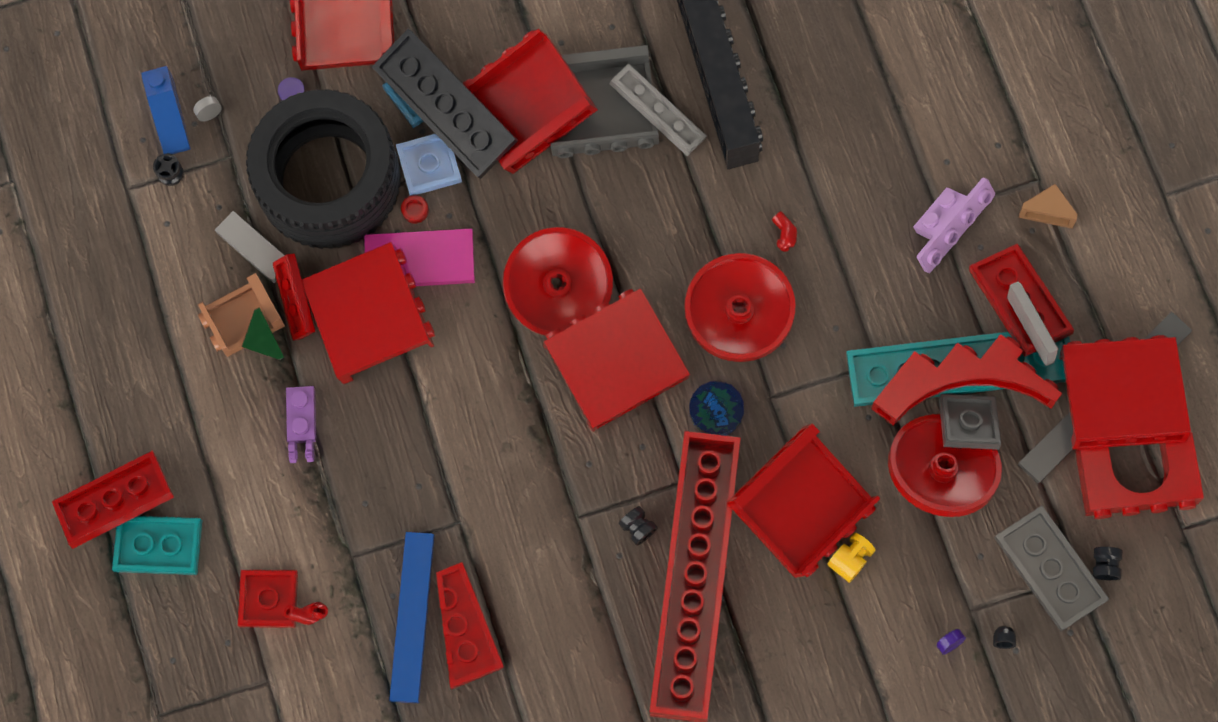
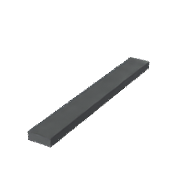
M1171 312L1144 339H1150L1157 335H1165L1167 338L1176 337L1178 346L1192 332V329ZM1070 412L1018 463V466L1037 484L1072 451L1071 437L1073 435Z

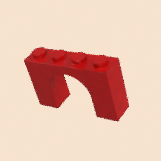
M1190 433L1186 442L1159 444L1164 477L1161 486L1148 493L1130 491L1117 481L1112 470L1109 447L1076 449L1075 453L1085 515H1094V519H1105L1111 517V513L1122 512L1123 516H1133L1139 514V510L1150 509L1151 513H1161L1168 511V507L1179 506V510L1196 508V504L1201 502L1204 495L1193 433Z

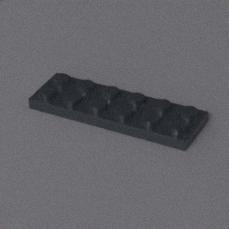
M408 28L372 66L478 178L481 179L518 141L411 29Z

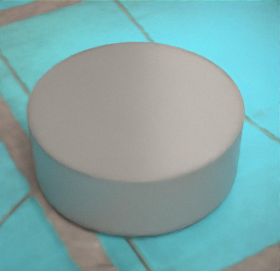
M208 96L199 100L195 104L193 111L199 121H209L221 112L222 107L216 97Z

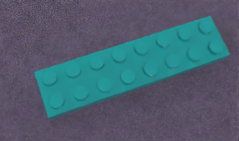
M1009 332L847 351L846 358L854 407L873 405L875 399L914 351L919 355L923 353L929 356L934 361V366L938 367L957 343L962 346L967 345L977 353V357L981 359L1000 334L1005 338L1011 337ZM1068 336L1055 342L1058 351L1055 362L1045 366L1037 351L1026 357L1021 354L1018 361L1030 364L1036 370V374L1044 380L1049 379L1054 383L1066 382L1063 359L1060 360L1059 355L1062 346L1070 342V337ZM966 386L946 390L930 398L940 397L941 394L959 395L1005 388Z

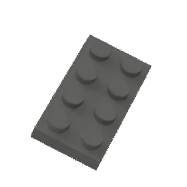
M1043 506L1032 511L994 537L1060 632L1109 600Z

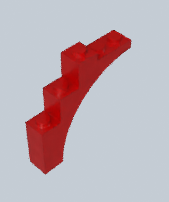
M1000 334L981 359L977 357V353L967 345L962 346L957 343L941 364L935 367L934 361L929 356L923 353L919 355L914 351L875 399L872 410L894 426L909 410L925 399L946 390L966 386H994L1011 389L1033 397L1051 409L1057 403L1062 393L1053 381L1049 379L1044 380L1038 376L1036 370L1030 364L1018 361L1023 352L1020 349L1019 343L1011 337L1005 338Z

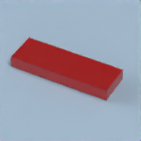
M295 253L286 254L273 262V268L292 339L301 340L314 333L315 328Z

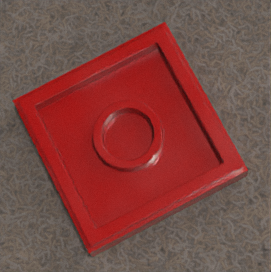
M241 570L237 626L295 628L296 621L285 618L284 610L288 605L297 607L298 571Z

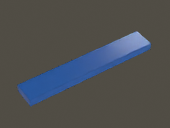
M406 532L390 702L419 704L435 535L431 533Z

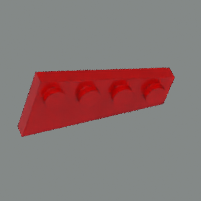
M463 562L436 572L451 690L504 668Z

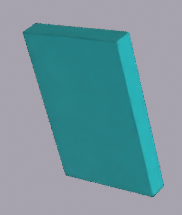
M137 516L117 526L112 571L197 575L203 520L201 518Z

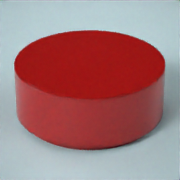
M408 196L401 204L402 215L409 223H420L428 216L429 208L427 202L421 196Z

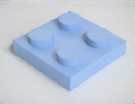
M436 134L396 144L410 196L462 182L454 152Z

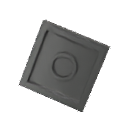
M940 395L939 406L944 447L999 450L1001 438L996 397Z

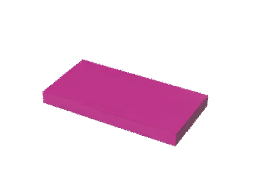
M473 229L369 234L364 236L365 253L389 242H392L397 249L401 248L407 259V263L404 264L406 273L411 272L416 286L475 283Z

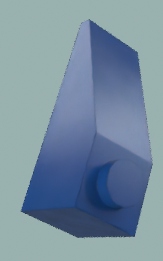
M164 66L142 72L141 75L163 153L176 154L190 150L174 78L168 67Z

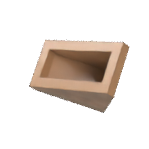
M1054 184L1024 202L1019 218L1073 229L1078 214L1057 185Z

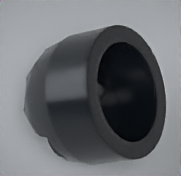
M998 627L994 631L993 646L1000 649L1016 647L1015 631L1011 627Z

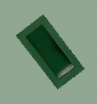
M260 307L254 309L242 347L280 360L284 356Z

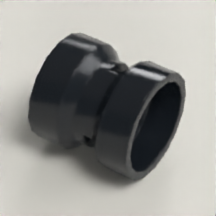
M640 506L632 509L619 521V525L624 531H630L631 540L636 546L645 542L658 529L653 521H648L647 518L644 519L645 511Z
M1116 547L1094 548L1096 566L1093 567V577L1107 581L1120 580L1122 569L1119 567V562L1122 560L1123 550Z

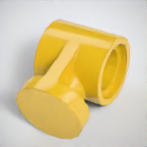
M853 533L849 538L852 543L850 547L844 543L827 563L832 570L848 583L857 576L867 561L863 557L865 555L871 557L876 551L875 547L858 533Z

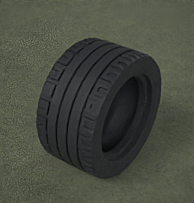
M315 89L291 95L265 113V116L260 119V123L254 128V133L250 137L251 142L248 143L246 171L259 205L268 220L280 233H283L287 238H291L295 243L299 242L304 246L309 245L311 248L333 249L359 242L365 235L374 233L375 229L378 226L380 227L384 220H387L389 212H392L393 205L396 204V196L399 195L398 188H400L401 184L400 166L388 129L384 125L382 118L379 117L376 111L372 110L369 104L366 105L363 100H358L356 96L349 95L346 92ZM323 137H339L355 143L366 153V166L361 179L350 192L341 198L325 203H310L295 198L283 187L284 171L288 161L301 146L312 140Z

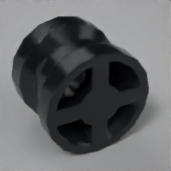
M167 153L155 159L153 170L162 184L173 186L182 180L184 169L177 157Z

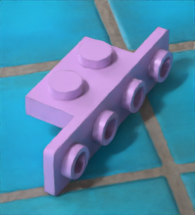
M983 177L967 196L946 187L913 226L917 234L930 239L917 255V259L925 272L930 273L941 262L942 258L958 242L962 234L974 223L978 215L991 203L995 192L988 179Z

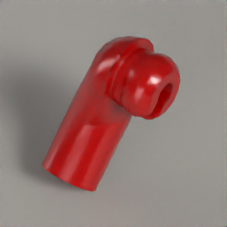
M780 211L772 218V221L781 230V238L777 240V247L781 251L787 252L790 247L793 248L796 244L797 229L787 216Z
M313 602L302 608L288 605L284 610L285 618L305 625H310L320 619H324L328 614L327 606L321 602Z

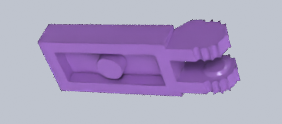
M314 386L286 388L290 463L297 462V443H306L305 458L307 462H313L315 459L314 442H316Z

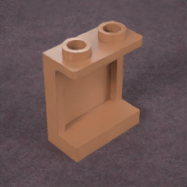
M256 273L247 277L249 283L209 305L205 306L203 302L198 304L201 310L198 317L205 329L210 327L214 334L209 337L217 352L222 350L227 357L243 349L242 343L254 309L260 307L272 333L285 327Z

